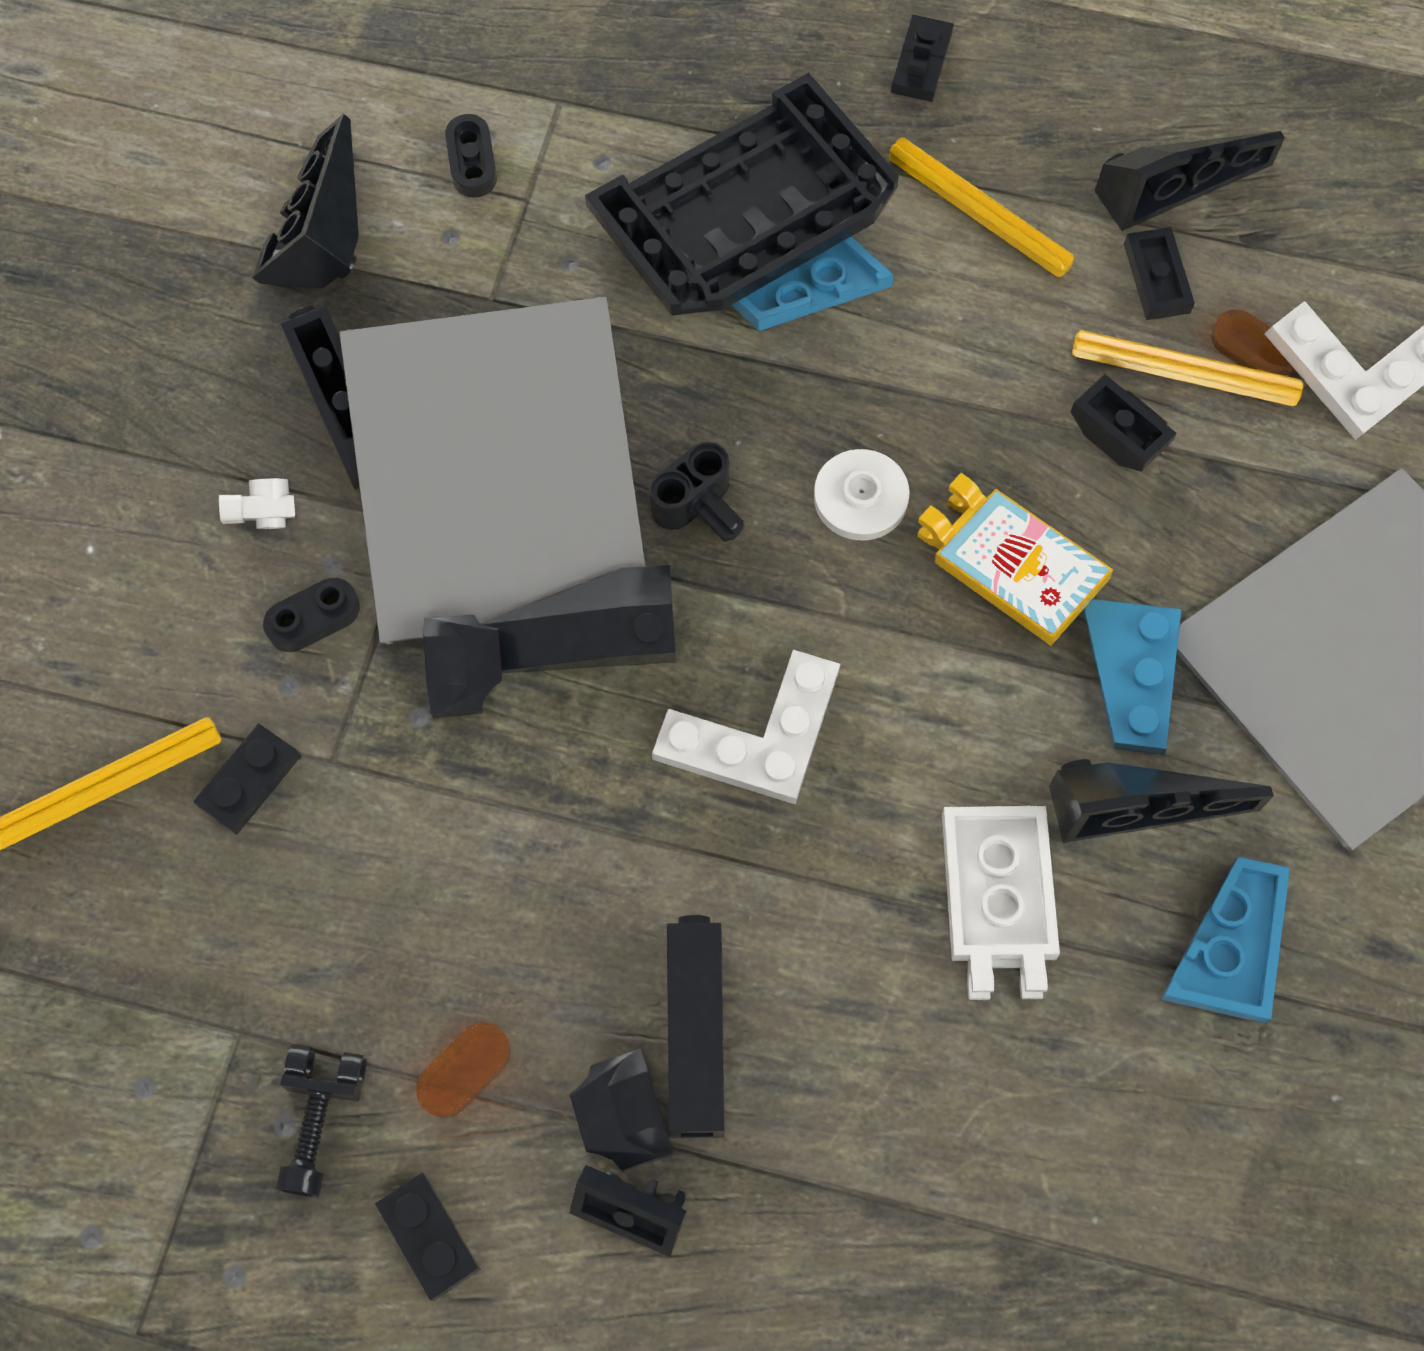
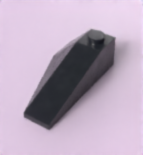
M344 113L317 136L297 177L302 184L295 190L291 198L285 201L280 211V214L287 219L280 228L278 236L274 233L268 235L261 250L252 277L259 284L323 289L337 277L340 279L345 278L356 263L357 258L353 254L358 241L359 230L351 120Z
M1281 131L1148 146L1141 147L1127 154L1119 153L1109 158L1103 164L1095 193L1121 231L1272 166L1285 137Z
M670 565L620 568L482 623L498 628L502 673L676 663Z
M1088 759L1075 760L1062 765L1061 770H1057L1049 785L1063 843L1260 811L1274 796L1272 787L1266 785L1110 762L1091 765V761Z

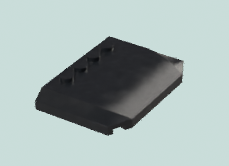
M807 73L772 92V105L630 183L622 174L586 194L585 200L586 207L671 316L723 310L874 224L897 189L899 175L810 73Z

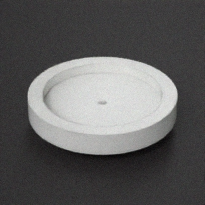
M866 449L842 452L831 458L822 467L817 476L814 488V504L817 514L830 530L842 537L861 541L880 538L890 533L899 525L907 510L909 501L907 478L896 462L879 452Z

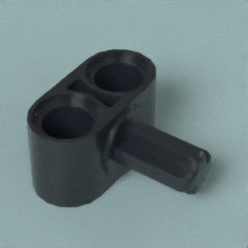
M699 443L654 477L649 489L651 512L656 524L669 530L680 529L699 516L722 541L734 540L745 527L744 521L722 499L729 487V456L726 450L717 443ZM710 468L718 473L705 476L698 472L702 469ZM668 496H676L682 499L676 504L662 502Z

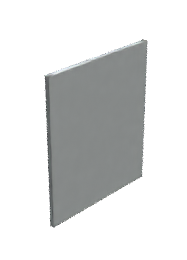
M598 296L592 299L340 331L381 644L390 645L393 642L423 638L424 618L474 615L479 623H483L620 568L646 567L607 297Z
M1403 468L1393 473L1181 623L1179 627L1177 655L1349 853L1424 797V490Z

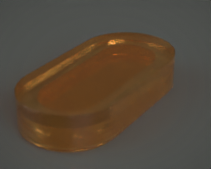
M1230 310L1219 316L1213 327L1211 340L1214 347L1220 353L1243 367L1291 377L1295 371L1293 366L1265 335L1271 328L1270 326L1243 310Z
M486 1022L476 1023L467 1027L420 1075L416 1086V1093L421 1106L428 1113L438 1118H450L460 1114L507 1066L511 1049L504 1032L496 1025Z

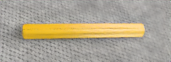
M901 137L892 145L889 160L1056 277L1061 278L1069 271L1075 257L1065 248L906 138Z
M1085 330L1077 332L1072 347V355L1078 358L1288 406L1297 405L1303 390V381L1300 379Z
M205 717L1 816L0 850L219 744L221 736L215 723L209 717Z

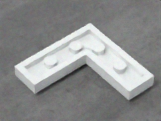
M1305 301L1265 333L1267 338L1355 440L1424 385V326L1367 371L1360 366Z
M793 650L763 738L668 709L652 752V759L796 804L839 673L840 664Z

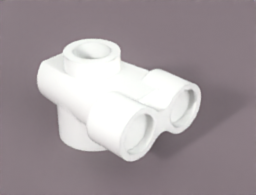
M288 479L249 480L250 496L219 495L220 521L222 524L256 521L257 529L286 528V519H295L294 495H289Z

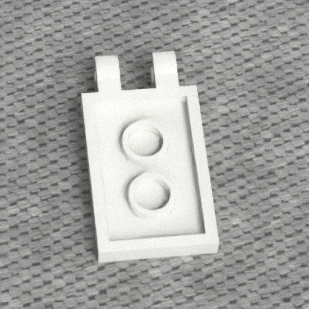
M1046 806L944 807L942 824L952 961H968L967 989L969 1000H990V992H994L992 968H1020L1019 984L1021 999H1043V992L1048 990L1045 960H1057L1060 955Z

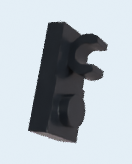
M912 14L892 81L891 93L933 102L951 41L954 23Z
M585 1165L577 1181L569 1213L670 1257L687 1211L682 1209L685 1202V1193L680 1190L677 1192L674 1201L668 1203L654 1196L659 1181L650 1180L644 1192L637 1190L636 1186L623 1181L613 1173L602 1172Z

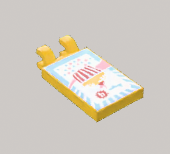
M960 473L949 485V491L953 495L948 499L947 505L963 515L951 525L944 514L930 505L919 517L918 523L923 527L918 531L917 537L939 549L935 555V563L1052 646L1111 579L1113 569L999 490L995 489L986 498L970 478Z

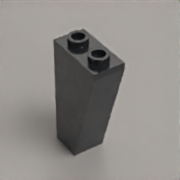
M314 306L303 307L291 313L288 317L289 320L282 322L281 326L353 488L356 489L360 486L341 340L326 306L317 309Z
M686 915L679 917L678 923H667L670 1138H724L721 923H710V917L704 915Z

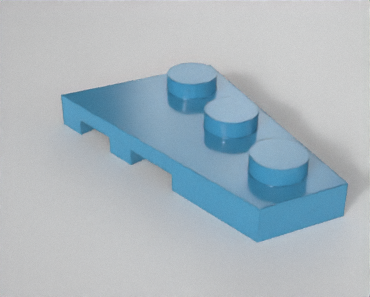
M851 236L737 301L732 306L758 331H762L892 287L894 274Z
M1092 599L1082 610L1089 633L1090 648L1100 681L1101 696L1113 748L1165 755L1181 609Z
M1239 856L1233 861L1160 1000L1261 1023H1267L1271 1020L1290 873L1289 867Z

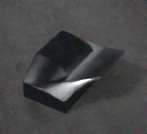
M1106 374L1073 403L1070 411L1086 438L1119 466L1140 472L1174 440L1177 434L1167 426V421L1132 392L1125 391Z
M474 615L424 618L423 641L426 684L432 717L441 718L483 714L482 706L485 697L502 681L498 628L479 623Z
M640 1048L591 1065L588 1077L570 1094L586 1152L613 1160L622 1172L674 1155L642 1049Z

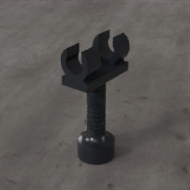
M290 1046L280 1085L290 1092L308 1094L309 1099L307 1100V1110H305V1116L303 1117L305 1121H302V1132L299 1134L301 1137L298 1138L300 1143H297L298 1148L295 1151L297 1154H295L294 1158L296 1159L290 1165L280 1167L275 1190L300 1196L319 1197L324 1174L316 1170L314 1163L316 1157L314 1156H317L316 1151L319 1148L317 1145L320 1144L319 1139H321V1135L319 1134H322L321 1129L324 1126L322 1123L325 1122L323 1118L326 1117V1107L329 1104L327 1102L330 1098L359 1102L360 1089L367 1067V1059L363 1058L364 1055L344 1052L338 1068L337 1083L310 1079L315 1060V1051H311V1047Z

